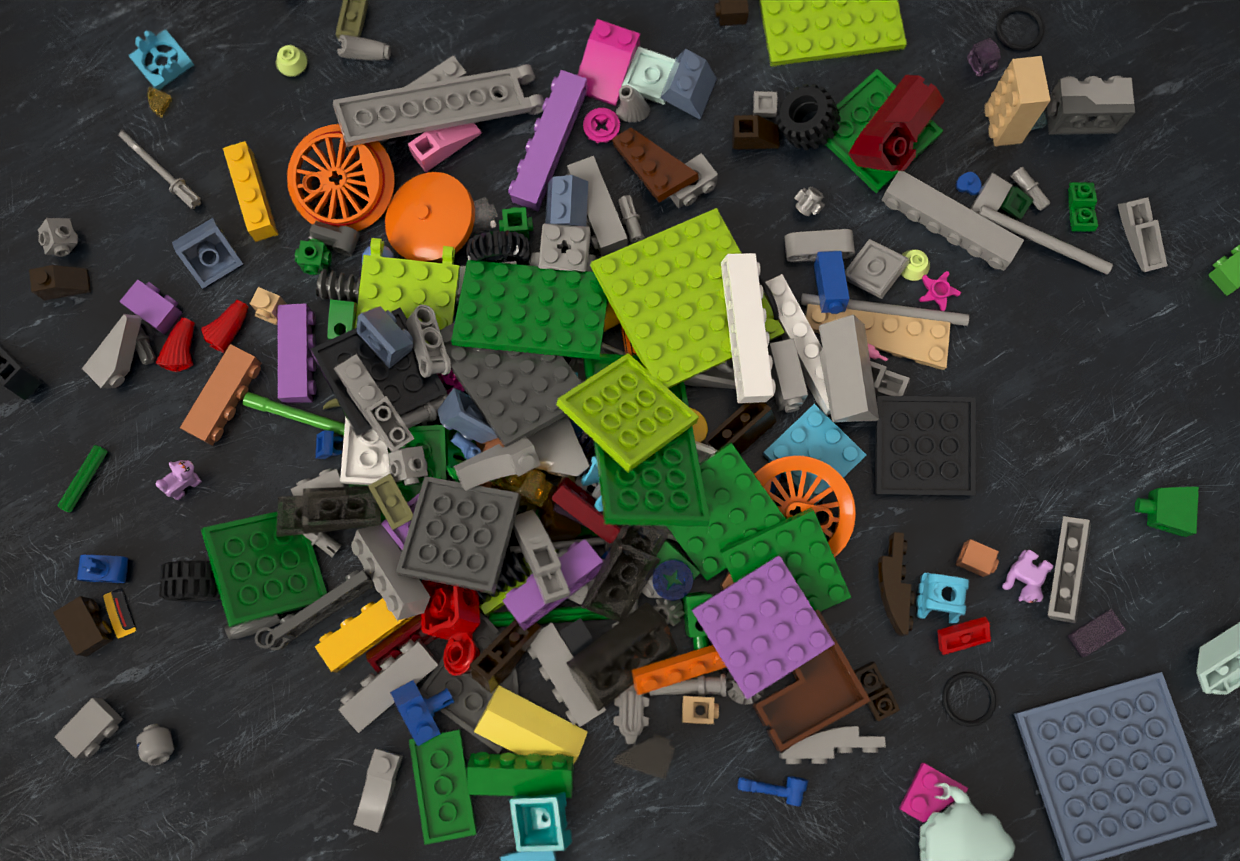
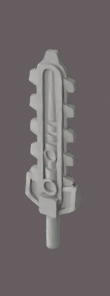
M636 585L629 586L628 615L612 625V643H615V647L620 649V658L615 659V667L620 668V677L614 678V686L620 687L619 696L614 697V705L619 707V716L613 717V723L619 726L621 734L625 737L626 744H635L637 736L641 734L643 727L649 725V718L643 716L644 707L649 706V698L644 697V694L637 695L634 688L632 670L650 665V660L644 658V652L650 648V644L653 645L654 626L645 620L642 615H638L639 586Z

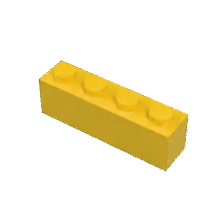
M246 141L223 148L248 233L256 242L278 235L252 150Z
M382 598L377 603L370 602L361 609L362 613L356 618L351 616L340 624L341 628L336 632L330 631L319 639L320 643L315 648L330 671L337 673L415 616L397 621L393 613L388 610L386 602Z

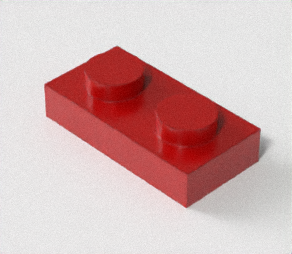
M986 616L937 630L939 649L943 655L991 641L990 622Z

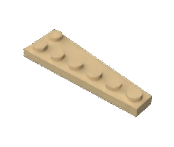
M808 304L806 307L805 317L815 333L820 334L819 326L855 315L865 324L867 342L875 346L876 350L891 353L896 357L912 359L917 363L940 370L947 368L951 322L846 309L845 312L838 314L821 313L820 305Z

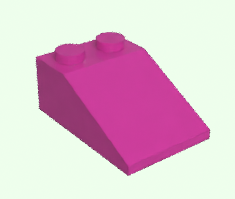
M597 19L578 72V76L587 78L588 90L586 96L616 106L619 100V90L622 87L636 50L640 47V33Z

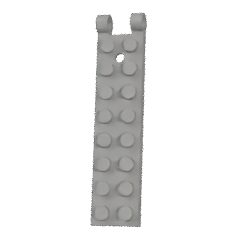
M522 65L516 68L333 100V108L346 147L527 112L529 114H538L543 111L544 99L540 94L524 98L520 85L531 83L535 79V75L531 65ZM494 93H500L502 97L497 98L494 96Z

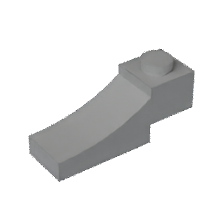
M524 437L507 447L497 444L454 466L462 488L467 491L497 478L510 475L520 476L540 466V462L534 445Z
M380 748L374 750L367 771L363 795L353 825L380 832L396 784L395 779L403 758L402 755Z

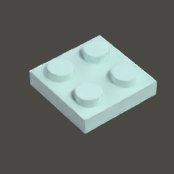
M638 47L622 86L629 85L635 88L643 98L665 105L666 101L661 99L660 96L675 59Z

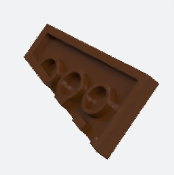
M633 128L627 129L612 139L615 148L658 202L663 201L699 179L696 171Z

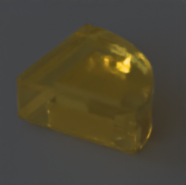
M151 86L149 87L147 92L149 106L161 118L172 98L164 92Z

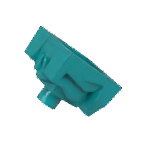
M565 792L556 795L533 797L523 795L509 799L517 852L564 851L572 843L570 829L566 830L568 823L565 814V807L567 805Z

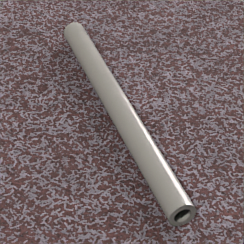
M982 205L978 212L979 215L1007 230L1104 274H1108L1112 269V263Z

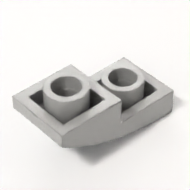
M991 173L970 209L978 213L982 205L998 211L1012 185Z

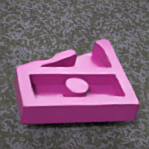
M921 763L899 809L924 823L932 813L940 812L954 801L951 796L945 800L935 798V796H942L944 794L943 787L934 786L936 783L957 787L965 793L968 788L927 764Z

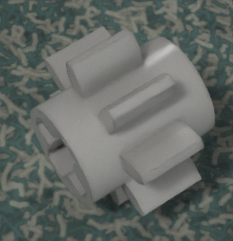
M811 186L808 189H800L794 197L798 201L796 204L797 210L806 216H810L811 213L816 215L825 206L821 202L824 198L823 194Z
M671 594L667 598L664 596L656 600L657 604L652 609L654 610V617L659 623L665 627L668 624L675 626L681 621L680 617L685 612L683 611V604L678 598Z

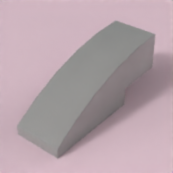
M1149 197L1117 204L1125 234L1142 272L1166 267L1167 261L1158 220H1153Z
M870 361L875 395L905 396L910 385V378L888 371L886 366Z

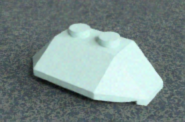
M1240 622L1200 647L1197 675L1203 692L1206 694L1227 695L1240 686Z

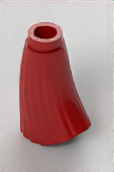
M240 300L232 303L215 321L201 328L205 342L210 343V347L225 353L242 326L249 307Z
M182 317L177 322L157 358V365L173 372H179L193 366L190 355L195 325L193 321Z

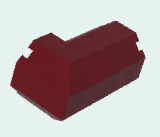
M905 75L859 134L848 154L856 166L885 171H905L916 157V149H913V144L917 143L919 136L944 103V99L937 87L933 84L925 85L923 83L925 79L921 76Z

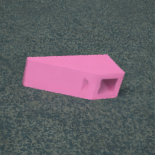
M475 123L424 132L408 143V146L418 164L425 172H428L482 133Z

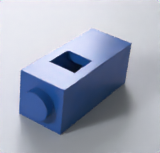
M818 252L814 263L821 313L838 314L845 312L850 298L842 252Z

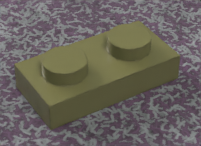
M343 0L336 30L337 39H339L341 34L361 37L368 0Z
M391 474L368 486L392 530L412 520L413 513Z

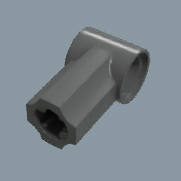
M318 221L312 224L309 231V239L321 240L327 247L332 248L337 253L350 257L353 255L360 237V233L353 228L347 226H340L338 228Z

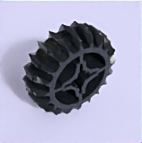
M508 230L482 232L480 235H475L469 239L466 248L467 259L473 261L496 263L516 261L517 265H525L530 260L531 254L528 238L524 234H518L516 231L509 232Z

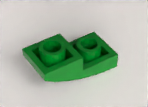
M1070 182L1069 214L1072 231H1096L1098 227L1095 212L1097 197L1094 183Z

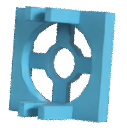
M166 29L157 36L153 32L146 30L144 34L147 39L143 41L139 36L136 37L138 49L128 55L157 91L194 65ZM159 45L171 46L173 49H171L167 53L159 52L156 49V47H158ZM151 52L154 56L153 63L146 67L145 57ZM178 55V61L176 62L173 58ZM160 57L168 58V63L165 66H157V60ZM156 70H159V75L152 73H154Z

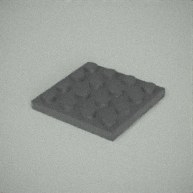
M425 476L396 573L494 594L521 495L516 492L483 486H475L465 491L460 482Z

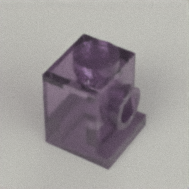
M991 38L974 44L967 57L977 77L999 67L997 63L1001 58L999 47Z

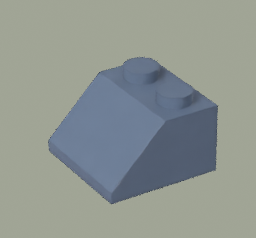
M685 49L675 59L660 98L700 119L717 78L706 59Z
M574 175L552 177L547 183L545 223L586 226L589 181Z
M214 218L172 242L175 252L202 289L243 264Z
M379 306L358 315L356 332L385 365L391 368L412 351L413 338L406 329H400L396 324V318L390 311L387 310L385 312Z
M453 388L437 410L440 423L449 430L454 429L460 432L463 437L470 441L475 440L479 443H484L497 439V435L470 396Z

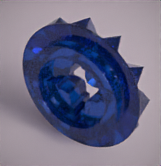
M670 559L661 562L654 570L652 583L655 591L662 598L679 600L690 592L693 585V575L685 563ZM676 572V578L682 585L673 583L667 589L669 581L663 575L672 576Z

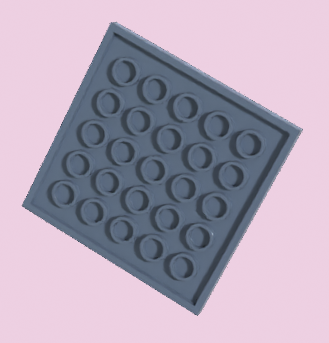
M1162 672L1014 713L1063 861H1098L1217 826Z

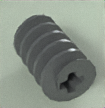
M322 269L317 279L316 296H320L322 299L330 298L331 300L349 301L358 304L361 276L355 282L354 274H350L348 280H346L344 272H341L339 278H336V271L333 270L330 276H327V270Z

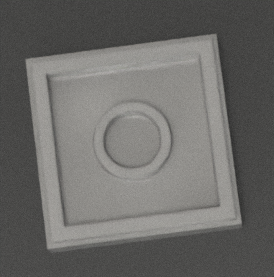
M869 239L845 270L846 281L882 299L910 263L909 258Z

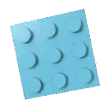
M815 404L762 454L769 462L787 456L815 458L830 465L843 478L866 456ZM793 470L791 471L793 485L798 490L802 471ZM783 472L782 475L787 479L786 472ZM807 472L803 496L817 475ZM822 479L808 501L830 487V485Z

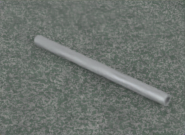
M802 293L801 305H820L819 295ZM849 299L846 308L951 322L950 324L968 326L969 314Z

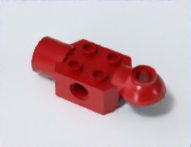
M423 580L421 583L430 595V599L425 612L421 614L422 632L448 640L444 650V666L448 673L462 675L470 670V664L480 655V651L473 641V632L480 625L478 592L472 589Z

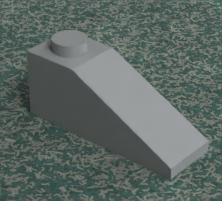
M124 314L82 368L100 388H116L120 386L125 380L124 377L130 371L142 320L139 315Z

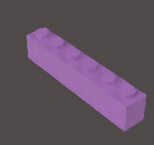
M563 70L552 81V93L550 98L546 97L543 103V115L536 120L534 131L536 132L533 139L530 138L527 142V154L524 160H520L517 167L518 176L516 181L512 180L508 191L513 203L535 211L540 209L547 192V183L553 177L588 90L587 78Z

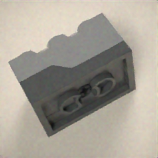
M1072 76L1065 77L1059 80L1051 92V101L1046 107L1049 134L1119 133L1135 114L1132 78L1113 76L1108 81H1102L1097 76L1087 77L1084 81H1078L1077 78Z

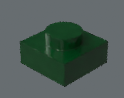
M1011 187L1000 208L1014 219L1021 220L1033 199L1018 187Z

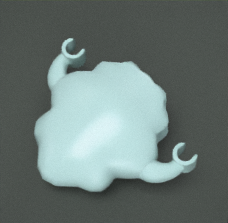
M936 783L934 785L944 789V794L942 796H935V798L945 800L951 796L955 803L948 806L943 813H932L928 821L920 827L919 847L921 861H1009L1012 858L1015 850L1013 840L1003 830L997 817L993 814L981 815L971 804L968 795L961 789L944 783Z

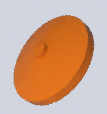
M429 172L418 175L403 184L390 201L385 218L388 240L394 250L407 260L443 262V246L454 247L456 254L469 239L475 222L474 201L467 188L456 178L448 174Z

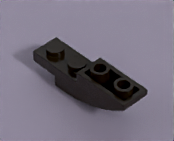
M894 532L889 535L888 556H882L878 559V580L882 602L890 623L898 636H906L913 628V616L909 615L910 606L914 604L915 593L911 591V584L901 583V580H904L906 575V565H902L903 555L907 553V540H904V533Z

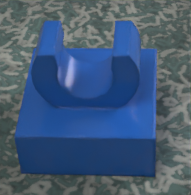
M324 430L317 434L315 458L326 459L330 456L342 454V450H336L333 447V443H340L343 441V438L340 436L334 437V431Z

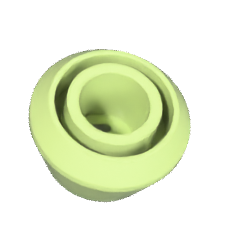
M287 45L278 51L276 65L282 74L296 76L305 70L307 57L301 49Z
M908 250L902 254L909 258L910 262L901 273L904 278L917 281L921 280L923 275L928 274L930 262L924 252Z

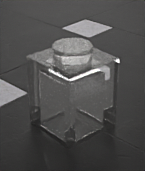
M486 197L474 201L475 222L471 235L496 227L494 218L498 217L494 204L489 205Z

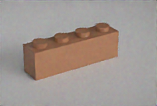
M230 344L180 428L213 446L221 438L227 421L231 420L235 415V407L248 392V386L252 379L258 376L262 363L255 356Z

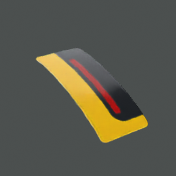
M122 588L105 594L103 596L117 638L135 632L136 629L128 611Z

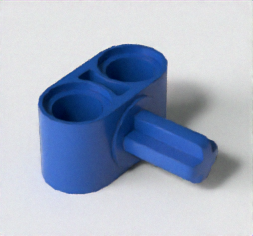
M80 555L77 580L126 583L129 558L106 555Z

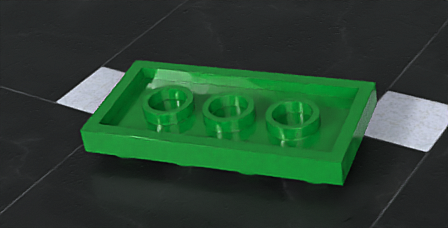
M461 730L441 733L417 746L414 739H409L425 845L476 835L477 828L472 797L468 795L467 766Z

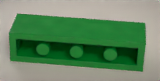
M486 752L471 753L467 766L468 795H528V797L556 795L565 792L566 798H572L574 756L563 754L547 756L536 753L529 755H514L513 753L488 754Z

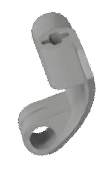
M568 415L527 437L534 445L540 462V466L534 469L545 470L547 473L561 477H569V475L578 477L590 467Z

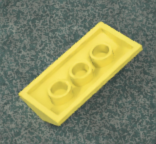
M499 685L474 730L475 733L518 755L536 753L554 756L563 754L574 756V763L580 754L588 731L572 725L569 721Z

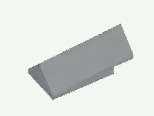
M850 315L820 325L819 332L823 350L819 353L832 422L879 420L865 324L855 315Z

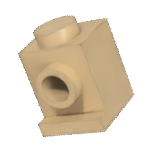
M259 287L250 302V305L256 310L255 317L274 325H278V305H287L281 296Z
M683 696L682 723L714 724V719H718L719 703H714V698ZM698 705H702L705 708L703 715L696 714L695 709Z

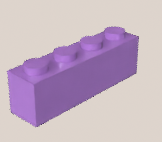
M307 304L278 305V399L284 404L313 402V395L316 394V382L313 380V371H316V361L311 353V348L316 347V338L312 334V326L316 324L315 312Z
M585 539L581 542L573 543L567 549V552L559 558L561 571L570 591L568 597L606 570L601 558ZM532 574L521 587L510 590L502 601L525 631L568 597L545 604Z

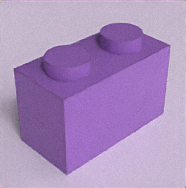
M137 280L119 302L165 335L182 314L176 307L178 303L168 295L164 298L158 294L160 290L150 282H147L145 285Z

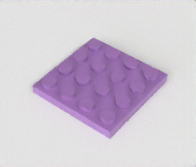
M779 555L692 609L693 614L746 699L751 698L834 645L833 640Z

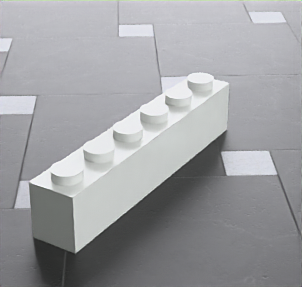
M756 253L727 254L721 262L737 402H767L774 396L776 385L774 379L771 378L773 362L771 355L768 354L767 347L769 345V333L765 331L766 310L762 308L763 287L759 284L760 263L756 261Z
M783 274L766 281L778 307V321L785 332L781 337L783 341L794 338L804 380L820 410L828 416L831 412L819 356L823 348ZM763 290V293H764V295H765V297H766L768 303L770 304L769 299H768L766 293H765L764 290Z

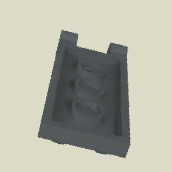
M356 570L345 577L346 581L296 615L291 613L280 620L281 624L276 628L264 627L259 629L255 634L256 644L261 648L275 651L285 649L289 642L374 587V582L369 574L363 570L360 572ZM270 631L266 636L265 646L261 642V636L264 632ZM283 638L282 644L279 647L275 648L278 641Z

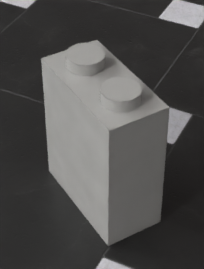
M794 338L770 343L768 354L771 355L773 362L771 378L774 379L776 385L774 396L778 411L785 410L786 413L797 411L803 405L808 392Z

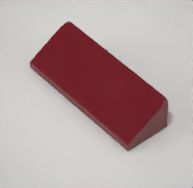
M565 476L554 492L552 500L607 543L611 544L622 532L623 525L605 524L603 511H598L594 506L597 500Z
M419 614L368 651L366 658L375 671L379 673L382 670L381 664L391 656L394 659L402 653L400 651L401 647L411 639L413 642L420 639L426 646L437 637L422 632L421 614Z

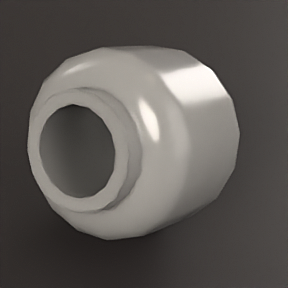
M158 724L145 727L144 731L136 739L140 759L148 762L149 765H158L166 762L174 751L171 732L168 728L160 727Z

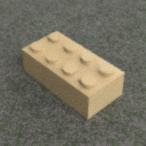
M1042 56L1012 59L1008 68L1005 69L1001 80L998 81L997 87L992 92L990 99L985 104V115L989 117L990 121L989 136L993 138L994 146L1022 143L1051 101Z

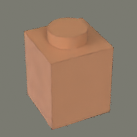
M970 539L964 542L956 565L985 577L995 572L999 563V559H996L999 551Z

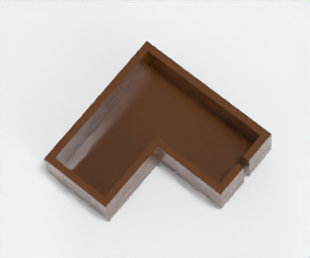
M819 609L814 612L833 640L834 645L791 671L796 681L752 705L763 726H770L766 731L779 752L871 701Z

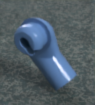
M456 432L451 439V442L461 449L466 460L482 453L477 445L463 437L459 432Z

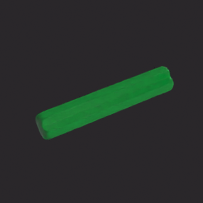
M98 445L93 446L58 503V507L61 510L69 513L72 512L106 456V449Z

